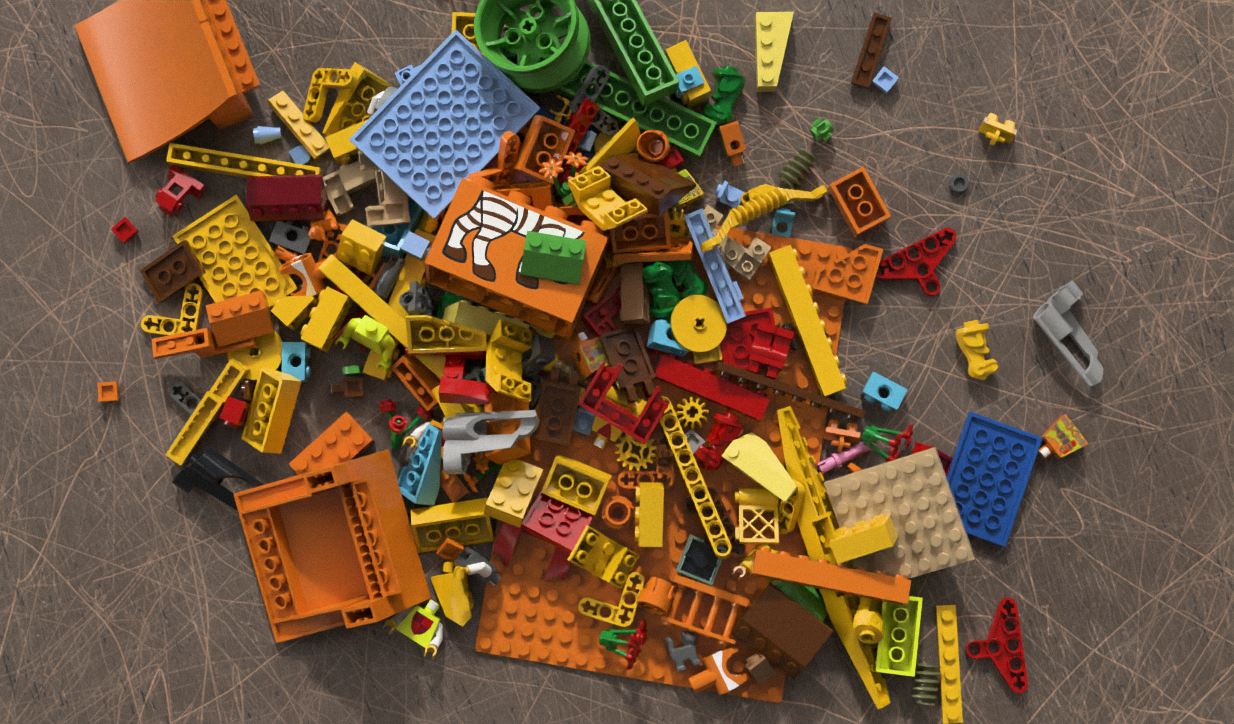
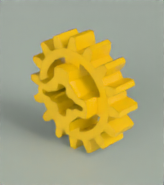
M626 433L625 438L619 437L621 444L615 445L619 448L618 451H615V454L620 455L617 461L624 462L623 468L629 465V471H632L633 467H636V470L639 471L640 466L647 469L646 463H653L650 458L656 457V454L652 453V451L657 449L656 446L651 445L654 439L647 440L646 444L635 442L633 437ZM627 441L629 445L628 451L623 453V446ZM632 444L635 445L636 448H641L639 450V456L635 453L631 454ZM649 448V454L647 458L644 459L643 452L645 449ZM634 458L639 463H631L627 459Z

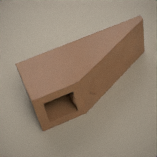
M754 653L746 659L747 664L744 666L759 685L775 674L769 662L762 654L757 655Z

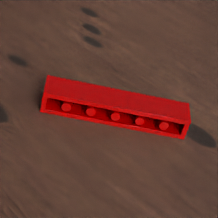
M670 353L662 355L655 371L656 379L759 422L762 420L770 400L766 397V393L756 390V393L748 390L749 386L738 383V385L733 384L731 379L727 377H716L713 375V371L706 368L699 370L695 368L696 365L689 361L680 362L677 360V356Z

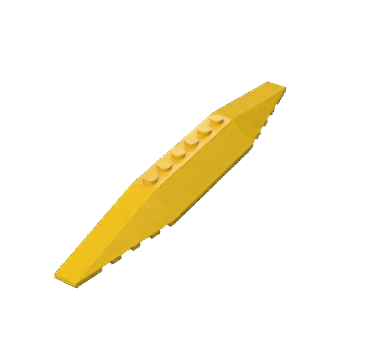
M791 406L777 410L787 472L791 478L800 482L805 490L797 518L800 534L811 561L817 562V559L828 560L829 564L836 565L837 562L829 541L840 527L828 493L822 483L824 477L821 472H817L814 466L816 460L814 456L809 455L806 448L808 443L805 437L801 438L798 430L800 429ZM852 560L843 562L848 564V568L855 569ZM819 589L830 620L877 709L885 707L890 703L885 678L882 679L880 672H875L877 657L875 648L878 645L877 643L867 644L861 642L855 637L852 628L855 614L860 605L859 596Z

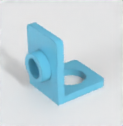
M696 66L676 74L679 85L675 94L679 99L682 97L683 92L704 83Z
M784 208L776 210L771 234L790 237L795 212ZM780 222H784L788 226L787 231L784 233H780L777 230V224Z

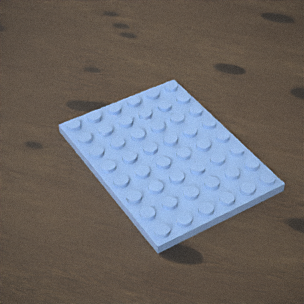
M455 30L357 130L349 141L435 220L452 202L461 179H466L471 173L482 171L498 154L501 136L507 131L517 134L540 110V107L497 67L492 65L464 36Z

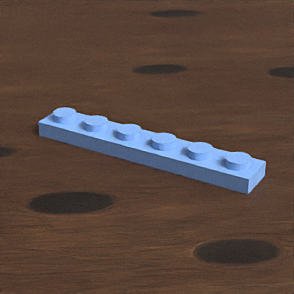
M703 208L685 215L684 218L727 324L745 317L746 314L718 246L706 253H702L699 247L703 242L714 237Z

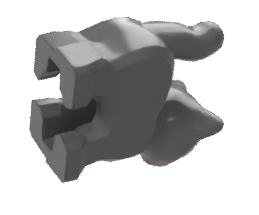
M682 631L681 641L684 646L678 648L674 647L672 638L667 637L665 639L668 643L670 657L676 664L678 672L687 669V665L684 664L687 660H690L693 666L701 663L695 647L698 639L695 633Z

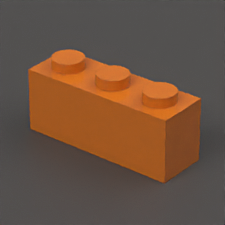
M403 355L391 369L428 412L439 405L432 389L440 385V381L415 356Z

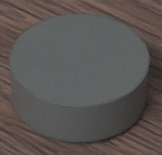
M962 174L954 175L949 181L950 190L956 194L964 193L969 186L968 178Z

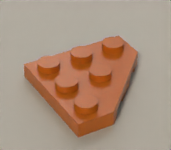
M864 244L828 265L821 267L816 272L812 289L867 305L883 249Z

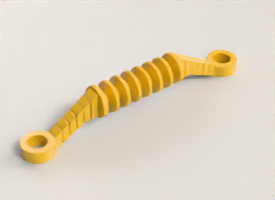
M825 185L811 192L775 188L761 197H756L755 200H750L749 203L746 202L742 206H737L736 209H731L717 235L703 242L699 247L702 253H706L717 247L730 229L739 227L742 223L746 224L749 220L752 221L755 217H760L761 214L765 215L767 211L771 212L773 209L779 208V206H784L791 200L815 201L826 195L828 190Z

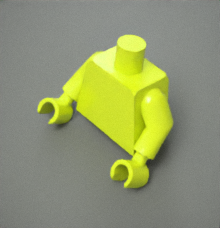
M366 315L362 319H351L335 344L337 345L340 341L344 344L342 349H345L350 342L349 337L382 355L383 358L376 364V368L379 369L383 366V372L391 367L389 359H391L395 348V341L389 329Z

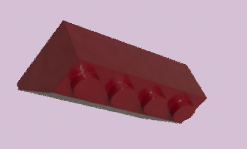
M322 174L247 177L246 206L250 221L325 219L329 209V202Z

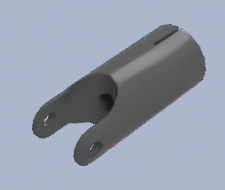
M392 255L372 291L387 299L405 265V260L402 258L398 260L396 255Z

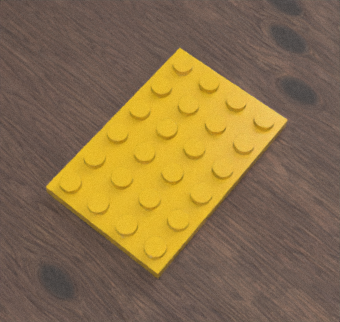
M237 194L172 236L177 244L183 240L189 242L206 271L199 278L215 303L262 290L268 299L269 308H272L273 303L277 299L290 296L292 292L299 290L289 274L282 275L279 268L283 264L278 258L273 257L274 250L255 221H250L248 210Z

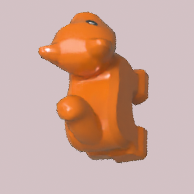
M328 209L325 219L308 220L311 226L308 236L312 240H323L325 242V231L338 229L337 220L330 209Z

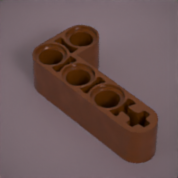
M708 487V491H712L715 495L713 500L715 508H720L724 513L720 519L723 527L729 526L732 529V534L728 537V539H732L735 536V526L716 489ZM699 491L695 493V498L703 499L705 492ZM689 496L683 502L684 510L689 514L697 513L696 509L689 510L687 508V502L692 499ZM707 508L706 511L710 517L713 511ZM714 526L717 533L719 534L721 532L720 528ZM733 540L735 545H740L741 548L738 550V554L731 552L730 556L740 557L745 551L744 544H739V540Z

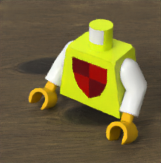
M430 599L425 608L420 605L412 606L396 613L391 620L385 622L383 628L387 625L391 626L392 629L389 631V634L393 633L396 628V630L425 648L424 656L428 652L433 653V660L443 640L441 619L434 615L440 605Z

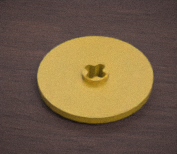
M692 295L684 298L675 306L671 314L670 326L674 338L683 348L692 352L702 353L714 349L721 343L726 333L727 321L720 305L716 301L704 295ZM701 320V326L697 328L695 326L697 323L696 321Z
M276 331L275 333L255 338L256 347L227 353L228 361L236 359L250 369L244 379L257 381L261 367L273 370L279 369L282 364L283 341ZM253 349L259 350L258 356L252 355L254 353Z

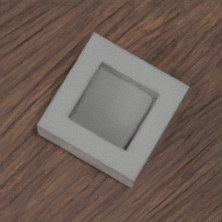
M692 428L685 434L694 455L695 451L698 450L697 448L705 444V440ZM682 439L678 442L679 445L683 443Z

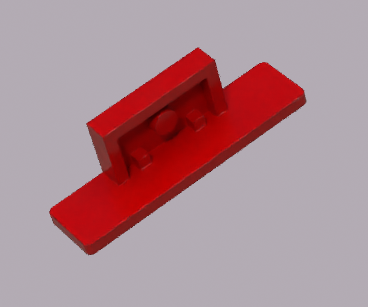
M587 98L582 102L576 115L572 114L566 127L575 130L566 155H569V152L575 153L599 109V105ZM566 159L563 160V164L561 165V168H563L564 171L568 166V164H566L568 160Z

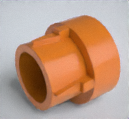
M622 496L609 498L602 507L603 521L613 529L626 528L634 518L632 503ZM620 507L623 509L624 514L621 518H615L612 515L614 508Z
M650 577L645 587L640 591L636 604L647 611L667 615L672 603L674 586L666 580Z

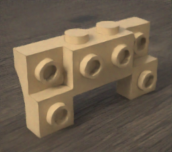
M358 151L360 171L375 170L379 206L365 208L367 227H383L409 223V196L361 151Z
M359 158L357 159L358 161L352 164H343L339 170L323 177L327 196L337 216L355 209L349 194L376 182L375 170L360 171Z
M707 205L704 213L715 237L719 231L716 227L724 215ZM691 233L686 238H692ZM726 235L718 245L727 270L731 269L747 281H750L770 251L771 246L755 237L746 249Z

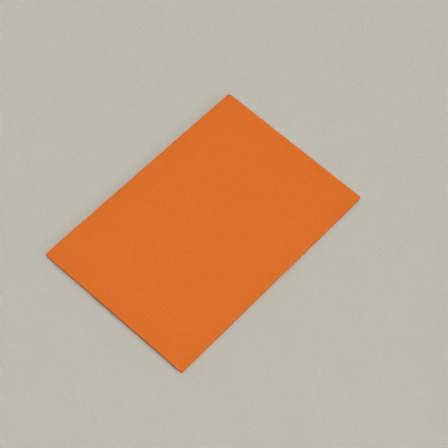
M582 216L571 223L581 226L582 221H588L586 216ZM736 228L730 229L726 235L746 249L755 237L771 246L768 254L791 245L792 249H796L799 257L797 263L799 267L802 266L806 275L804 281L806 285L809 284L813 293L811 299L813 303L816 302L820 311V313H817L818 317L825 323L826 331L824 332L826 337L831 339L833 349L831 350L833 355L836 356L845 298L814 290L812 286L818 269L853 250L850 247ZM694 245L690 261L695 273L708 285L705 296L719 304L697 247ZM613 248L606 251L605 254L613 253ZM768 254L750 281L729 269L728 272L732 282H737L744 298L740 301L744 312L772 307L776 330L779 327L795 332L784 367L779 372L776 381L822 396L772 269ZM605 258L603 259V262L597 273L590 293L593 290L596 282L600 278L602 272L604 271L603 267L606 264ZM647 261L643 263L649 266L653 264L654 261ZM621 266L617 269V275L613 276L599 302L618 287L621 288L619 280ZM605 280L602 282V284H601V286L599 287V289H598L597 292H599V290L601 289V287H602V285L604 284ZM683 285L676 288L679 295L685 290ZM588 300L584 304L570 340L557 335L552 338L554 350L560 356L559 359L564 361L563 363L566 362L567 365L570 364V367L573 366L572 368L576 367V370L578 368L572 357V352L579 345L574 339L575 336L584 332L589 340L598 337L595 333L592 334L581 320L585 313L596 306ZM619 313L611 319L618 329L631 326L621 321ZM650 315V323L636 325L642 342L648 338L649 327L658 320L657 317ZM701 320L697 321V325L702 323ZM531 327L532 335L536 336L538 333ZM667 334V337L672 340V337ZM689 351L682 357L677 356V360L680 362L689 361L694 363L692 351ZM666 352L659 353L650 361L654 373L662 355H667ZM723 360L698 364L695 368L699 370L706 368L713 371L714 376L720 378V371L715 370L717 362L723 363ZM768 367L760 368L758 375L766 377ZM544 370L538 372L545 379H550V373ZM523 375L522 380H525L528 376ZM559 375V382L569 383V379ZM730 376L731 383L736 385L741 383L737 381V377ZM656 378L653 379L654 388L657 385L660 386L662 389L659 392L660 395L667 397L671 401L675 413L683 411L677 408L678 404L685 406L682 399L685 398L690 403V396H693V402H696V399L699 397ZM533 379L530 381L537 386V388L542 387L540 382H537ZM748 382V384H744L749 386L748 390L755 393L756 390L767 394L766 397L770 399L762 420L759 422L699 397L700 402L698 404L701 405L705 402L706 406L702 410H708L709 413L702 414L707 418V421L699 419L702 426L699 427L695 422V429L693 430L705 440L703 445L705 448L708 449L711 445L706 441V438L710 435V430L715 424L713 419L715 413L717 412L724 416L727 411L740 418L738 423L744 426L742 436L752 432L766 441L786 471L777 410L791 406L800 426V429H798L801 438L805 437L808 443L806 446L810 456H814L816 460L814 466L818 472L817 463L820 462L828 408L823 406L820 409L810 406L808 401L797 402L792 400V396L788 394L780 396L774 394L773 389L767 388L762 390L756 388L755 383ZM643 386L635 388L638 398L648 402L650 398L646 399ZM531 397V401L529 402V406H530V405L532 404V402H533L532 397ZM690 408L687 415L690 414V417L694 418L697 410L694 411V408ZM670 420L665 423V426L673 428L676 423ZM685 420L680 423L684 434L691 429V423L688 424L687 428L684 427ZM660 422L657 423L648 439H654V442L651 444L652 446H657V438L664 433ZM573 431L569 446L533 439L530 435V454L516 459L543 469L528 511L543 489L555 457L558 453L612 475L598 511L589 526L640 555L630 574L639 572L644 576L643 588L650 577H657L668 581L674 586L672 592L674 597L677 587H675L676 583L672 581L675 574L706 584L675 571L690 534L705 540V544L711 545L698 513L689 514L684 510L683 502L690 494L675 458L673 485L668 489H664L662 547H639V541H635V526H639V522L635 521V508L639 507V502H636V489H624L619 486L617 480L620 473L629 471V465L623 468L624 462H618L617 459L620 455L615 454V451L619 450L615 445L621 444V441L618 439L614 443L608 440L604 449L593 445L598 435L591 431L590 436ZM625 432L621 435L622 438H625ZM664 437L663 440H660V443L666 444L667 448L668 441ZM681 438L674 439L675 446H680L678 442ZM627 441L623 446V453L628 451L629 445ZM632 444L631 454L635 453L639 456V450L641 448H636L635 445ZM649 448L645 449L643 452L644 459H646L649 454ZM684 455L680 458V462L686 464L691 458ZM694 456L707 488L712 487L716 489L735 528H739V507L734 501L735 492H738L739 488L764 487L730 465L725 459L719 469L706 470L702 468L701 463ZM656 457L650 458L653 462L652 464L646 463L647 469L640 466L639 471H656ZM627 459L631 463H639L637 459ZM668 460V465H662V466H663V467L669 466L670 463H671V460ZM690 473L687 476L689 481H695L698 478V475L695 473ZM626 474L624 478L620 479L621 482H624V485H628V482H634L633 486H638V474H634V478H628ZM643 475L640 478V482H651V478L648 475ZM653 475L654 483L662 482L664 486H667V483L670 482V479H667V475H663L662 479H656L657 475ZM709 491V494L713 501L715 499V495L712 491ZM614 496L627 498L634 507L633 521L623 529L610 528L602 518L601 511L604 503ZM778 498V511L781 504L780 498ZM692 499L687 502L689 510L696 509ZM788 503L787 509L790 513H792L793 508L791 504ZM616 507L612 511V515L615 518H621L624 514L623 509L620 507ZM716 508L721 519L724 513L720 508ZM704 509L702 515L709 517L706 509ZM743 512V517L748 522L755 517L752 512ZM765 512L762 517L769 523L774 518V512ZM497 519L490 563L497 567L495 572L501 576V579L495 586L490 582L486 583L475 645L477 652L693 688L688 678L706 670L702 659L717 651L737 646L739 651L731 654L732 656L726 663L728 672L733 675H742L749 672L744 666L747 664L746 659L754 653L760 654L733 632L730 639L736 640V642L726 646L718 643L719 639L676 624L674 628L664 625V620L660 619V614L647 611L638 605L633 621L627 627H621L582 614L579 611L578 604L583 598H592L619 607L626 582L622 589H619L574 563H571L565 580H562V576L550 577V582H545L544 578L556 546L522 532L509 565L506 567L502 564L505 561L498 552L493 554V549L503 521ZM759 519L752 524L758 531L766 526ZM796 521L792 532L787 534L779 533L778 545L768 544V546L776 551L791 553V557L805 556L806 546L801 537L798 522ZM724 526L729 537L732 534V529L729 526ZM712 527L710 533L718 535L715 527ZM750 528L743 532V538H753L756 535ZM769 528L762 533L766 539H774V533ZM734 536L732 539H729V541L733 546L732 552H736V554H738V550L741 547L740 545H735L733 541L735 540ZM744 544L745 551L740 557L729 556L726 559H722L711 586L749 599L748 606H743L739 610L735 625L769 582L773 583L775 581L750 575V572L744 575L742 580H738L741 575L739 572H735L732 575L735 567L739 566L745 557L761 544ZM635 575L634 578H630L633 585L632 588L628 586L627 591H634L638 594L639 589L635 588L637 584H641V580H639L638 575ZM687 587L684 590L675 620L686 623L695 596V589ZM629 593L624 597V601L628 605H633L636 598L633 594ZM706 593L705 597H702L693 626L701 629L705 628L714 601L712 599L713 595ZM724 599V602H721L712 629L713 633L723 636L732 609L731 601ZM590 601L582 603L581 607L584 608L585 612L591 609L594 610L593 615L597 616V609L600 604L596 603V607L590 605ZM622 605L621 609H625L624 614L619 615L618 618L621 619V623L624 624L625 621L630 620V618L627 617L628 610L630 612H633V608H627L624 605ZM606 606L602 607L600 615L603 618H608L611 615V609ZM641 619H644L647 622V641L644 645H640L642 652L636 658L637 660L633 668L626 670L628 663L625 657L606 650L605 646H601L599 644L600 634L603 630L609 631L610 629L636 630V628L641 626ZM682 631L695 633L698 637L695 647L701 663L693 666L690 660H687L684 663L687 665V669L678 672L676 664L670 657L668 643L665 639L667 637L672 638L674 647L678 648L684 646L681 641ZM632 634L617 635L620 640L629 641ZM618 644L614 647L625 653L629 650L627 645ZM767 659L775 672L773 676L759 685L751 675L747 681L724 694L780 703L783 697L786 673ZM715 686L705 690L718 693Z

